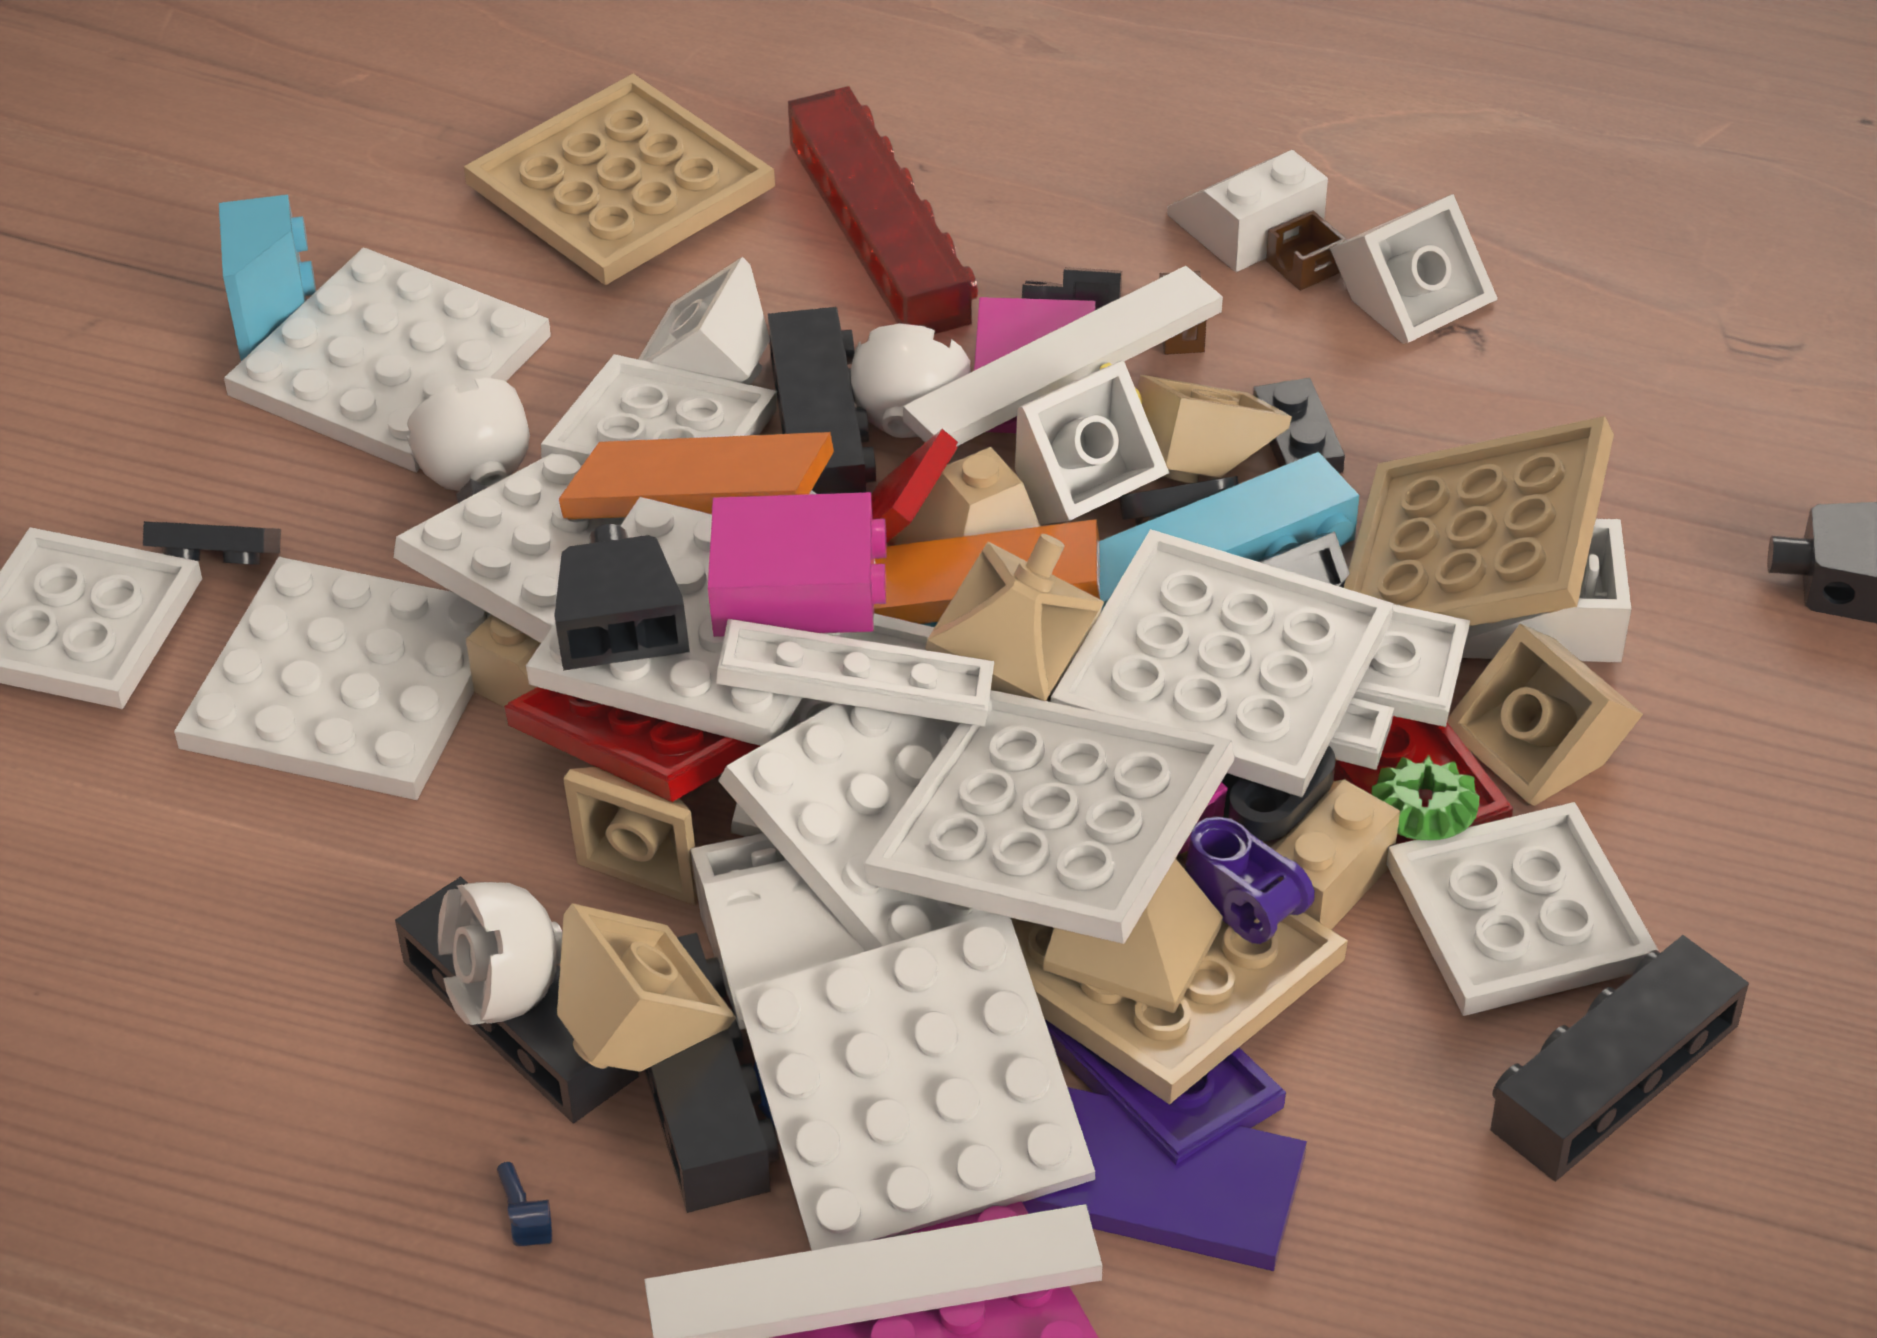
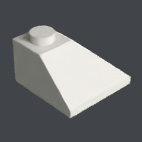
M1454 194L1374 227L1330 248L1352 301L1403 344L1411 342L1497 300V296Z
M741 257L674 301L638 360L750 385L762 370V365L758 361L770 342L751 265Z

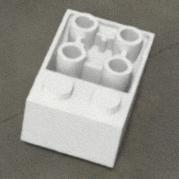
M1596 519L1577 607L1562 609L1552 613L1545 612L1506 619L1496 623L1469 626L1462 658L1493 659L1518 625L1522 624L1555 638L1581 661L1621 662L1631 613L1621 520Z
M764 833L691 849L701 918L714 956L718 958L724 985L739 1029H744L746 1026L736 990L865 952L864 948L860 946Z

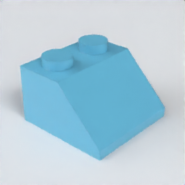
M288 195L219 203L223 279L241 361L306 301V296L313 295L316 292L312 261L301 262L299 255L301 251H308L303 216L292 217Z

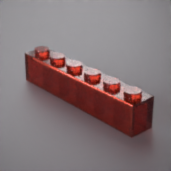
M849 86L788 101L790 146L897 324L924 326L935 330L934 334L972 324V300L978 297L975 275L969 266L963 267L960 263L950 234L948 232L941 233L936 225L929 201L927 199L921 200L917 195L908 168H900L889 138L886 135L880 136L875 128L870 108L866 104L861 105Z

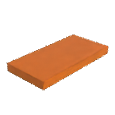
M831 433L599 442L559 497L562 516L568 519L626 518L639 497L712 514L713 498L810 494L834 453Z
M1097 520L887 546V557L875 559V564H885L886 604H874V613L917 624L938 622L987 542L1028 561L1040 534L1050 535L1065 545L1051 574L1100 599V546Z

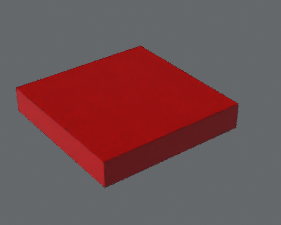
M941 429L882 479L872 492L873 519H885L886 543L913 521L958 447L956 445L958 441L945 430Z

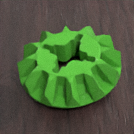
M1429 755L1423 763L1415 764L1409 759L1402 757L1396 768H1381L1377 784L1372 786L1373 796L1400 810L1397 834L1408 838L1430 841L1453 837L1466 830L1474 822L1478 813L1480 796L1475 793L1474 777L1459 775L1455 762L1442 766L1433 764ZM1419 789L1432 790L1433 797L1432 800H1429L1428 807H1422V799H1419Z

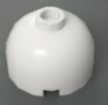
M908 324L881 326L872 330L868 341L862 345L859 342L855 349L851 366V388L857 407L866 409L867 418L870 423L894 437H919L903 422L904 405L971 373L970 360L962 347L952 339L950 348L933 340L935 330L924 326Z
M492 378L474 379L478 389L468 390L460 394L455 384L448 386L424 400L409 416L407 426L411 434L410 436L406 435L415 460L425 475L445 489L460 491L470 479L489 487L510 476L523 461L529 445V428L523 405L515 388L504 380Z
M476 882L457 885L458 889L448 890L444 895L439 913L438 948L439 955L453 954L456 976L443 979L455 1012L466 1024L470 1025L502 1022L524 1015L545 997L553 982L556 965L561 962L562 930L559 924L554 921L551 922L546 909L526 889L511 883Z

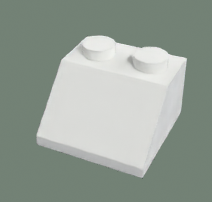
M1290 150L1169 205L1167 215L1234 272H1238L1266 258L1268 230L1312 210L1324 219L1328 178L1294 150ZM1299 226L1285 232L1283 240L1299 233Z
M1124 360L1017 408L1015 471L1025 486L1040 525L1070 521L1169 474Z

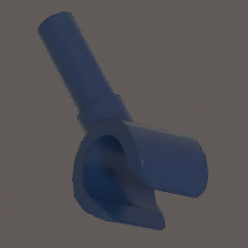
M511 1162L501 1163L497 1168V1173L508 1198V1215L511 1222L513 1244L515 1246L551 1244L552 1221L549 1199L527 1201L526 1193L523 1190L514 1164Z

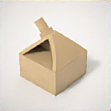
M1040 534L1028 561L987 542L928 637L925 650L994 661L991 690L1051 702V696L1099 617L1104 601L1051 574L1065 547L1060 540L1047 534Z

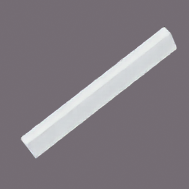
M1184 266L904 405L903 422L925 443L943 429L958 441L956 445L958 446L1016 417L1018 407L1100 370V366L1108 362L1114 364L1119 361H1126L1221 313L1223 296L1187 266Z
M1084 1204L652 1277L644 1280L653 1338H769L1101 1281L1102 1262L1087 1206Z

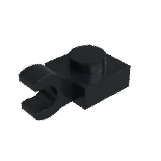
M1065 267L1063 271V284L1026 280L1025 284H1022V299L1095 301V310L1121 298L1123 271Z

